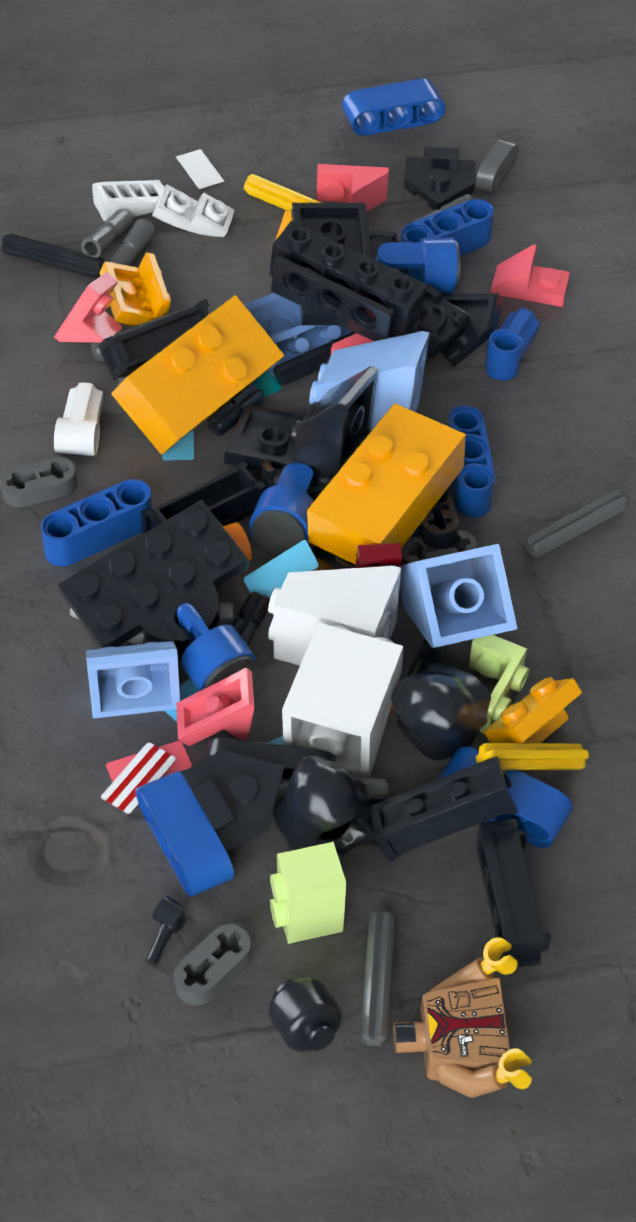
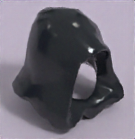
M434 662L421 673L404 678L394 689L391 701L399 718L396 720L397 725L402 729L405 736L424 756L438 761L452 758L458 748L469 747L481 727L488 721L487 713L491 702V695L486 686L471 674L463 672L455 666Z
M310 755L304 757L290 777L286 794L275 803L274 816L276 825L286 838L290 851L334 842L337 853L345 854L355 846L374 841L371 802L366 787L361 780L351 776L346 768L338 763L325 760L319 756ZM351 821L348 830L340 838L334 840L320 839L323 832L335 829Z

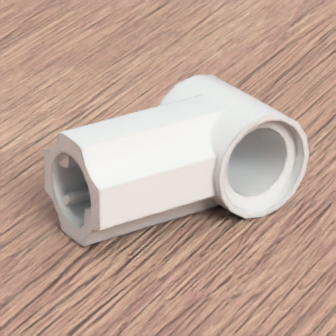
M79 383L78 386L70 389L63 418L58 417L55 425L54 450L56 453L85 456L97 455L100 438L99 420L104 398L103 391L95 388L92 383Z

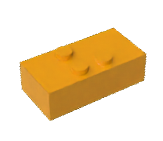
M234 295L127 376L111 394L158 452L163 455L224 404L231 401L234 396L249 384H252L285 355L239 298Z
M394 403L308 508V542L355 565L357 545L400 543L402 548L464 468L466 434Z

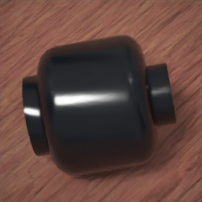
M295 977L288 979L276 989L269 1008V1017L272 1024L286 1045L297 1052L318 1051L326 1048L334 1040L335 1034L341 1025L342 1014L338 1004L324 984L315 978Z

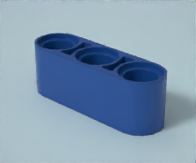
M416 79L355 90L346 95L342 102V109L353 131L360 136L432 124L441 119L446 110L444 101L433 82L429 79Z
M482 199L465 201L407 224L401 230L400 242L419 243L421 237L454 238L458 242L460 256L484 247L490 242L494 208L489 202Z
M465 405L458 406L451 410L448 417V427L466 434L464 468L452 482L454 500L457 510L463 515L480 517L487 514L491 509L495 481L486 426L482 412L477 408Z
M138 479L126 480L47 515L41 522L43 549L46 560L55 566L72 565L142 533L140 511L146 508L152 510V495L149 485Z
M470 747L458 748L438 779L476 765V755L479 754V751ZM505 770L512 784V787L508 788L517 805L518 813L512 815L503 814L485 822L517 819L518 831L526 832L527 843L540 848L550 847L573 810L570 799L561 791L519 770Z
M180 771L135 789L141 812L189 897L234 879V870L230 858Z

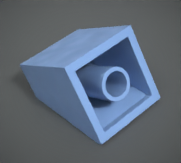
M420 331L334 350L328 364H321L318 381H313L309 403L319 402L329 389L372 366L378 368L370 431L374 429L394 403L416 412L421 397L430 332Z
M499 544L401 565L400 596L403 608L432 648L517 629Z

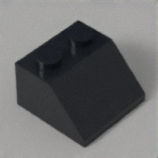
M372 366L366 368L329 389L319 402L315 401L312 404L309 413L303 420H298L295 423L291 433V442L295 444L294 461L334 474L339 472L370 434L378 368Z

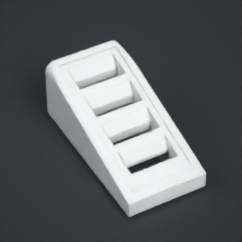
M160 180L92 184L94 205L104 222L117 210L127 211L132 218L154 211L159 195L164 187Z

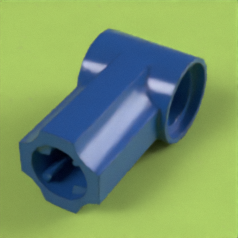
M520 308L516 312H510L501 328L490 335L485 362V371L490 377L504 381L513 379L518 374L520 361L540 329V321L534 317L532 311Z

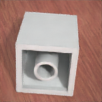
M381 566L289 572L282 588H275L273 590L268 607L269 613L274 614L268 634V639L274 641L273 658L300 666L318 622L330 626L340 625L355 633L373 638L383 637L390 640L397 623L401 568Z
M318 622L282 708L284 745L331 752L337 757L336 763L344 766L350 775L359 778H370L391 709V697L398 685L402 672L403 646L395 644L387 638H373L352 632L344 626H330Z

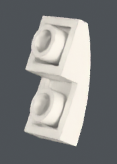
M166 184L159 195L152 216L186 231L208 236L224 237L228 232L235 210L206 193H203L200 199L196 201L185 193Z

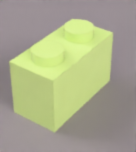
M334 842L277 854V873L270 875L274 899L270 900V908L276 928L283 926L288 944L343 932L346 880Z

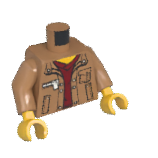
M503 938L491 939L484 947V959L477 958L433 987L430 992L422 995L420 1022L393 1024L395 1053L424 1052L427 1078L439 1081L441 1084L469 1098L504 1089L507 1087L508 1082L518 1089L528 1088L532 1078L526 1071L518 1069L531 1065L532 1060L520 1049L510 1050L500 978H493V972L496 970L505 975L511 974L516 970L517 960L511 955H507L499 960L501 954L509 951L512 945Z

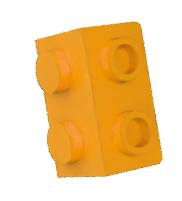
M146 253L139 268L104 262L99 272L100 276L108 272L118 281L110 294L114 298L110 307L114 319L118 323L136 326L168 313L171 297L167 292L162 278V271L159 269L154 254Z
M553 677L546 678L535 684L530 689V694L520 702L502 711L500 718L484 730V733L490 743H541L568 720V714L564 708L582 694V691L574 678L556 681Z

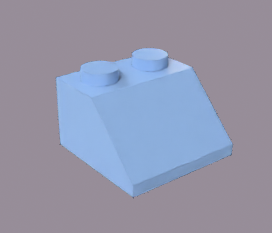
M173 641L147 642L141 645L109 646L101 649L86 650L93 719L177 709L176 703L180 701L177 648Z

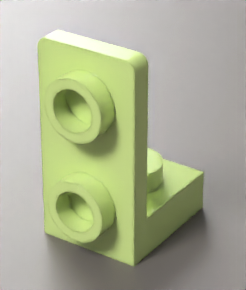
M495 635L473 639L469 668L478 671L483 676L499 680L491 694V702L487 713L488 721L481 727V733H484V730L500 718L502 711L511 706L512 699H509L514 690L521 692L530 670L524 666L527 648Z

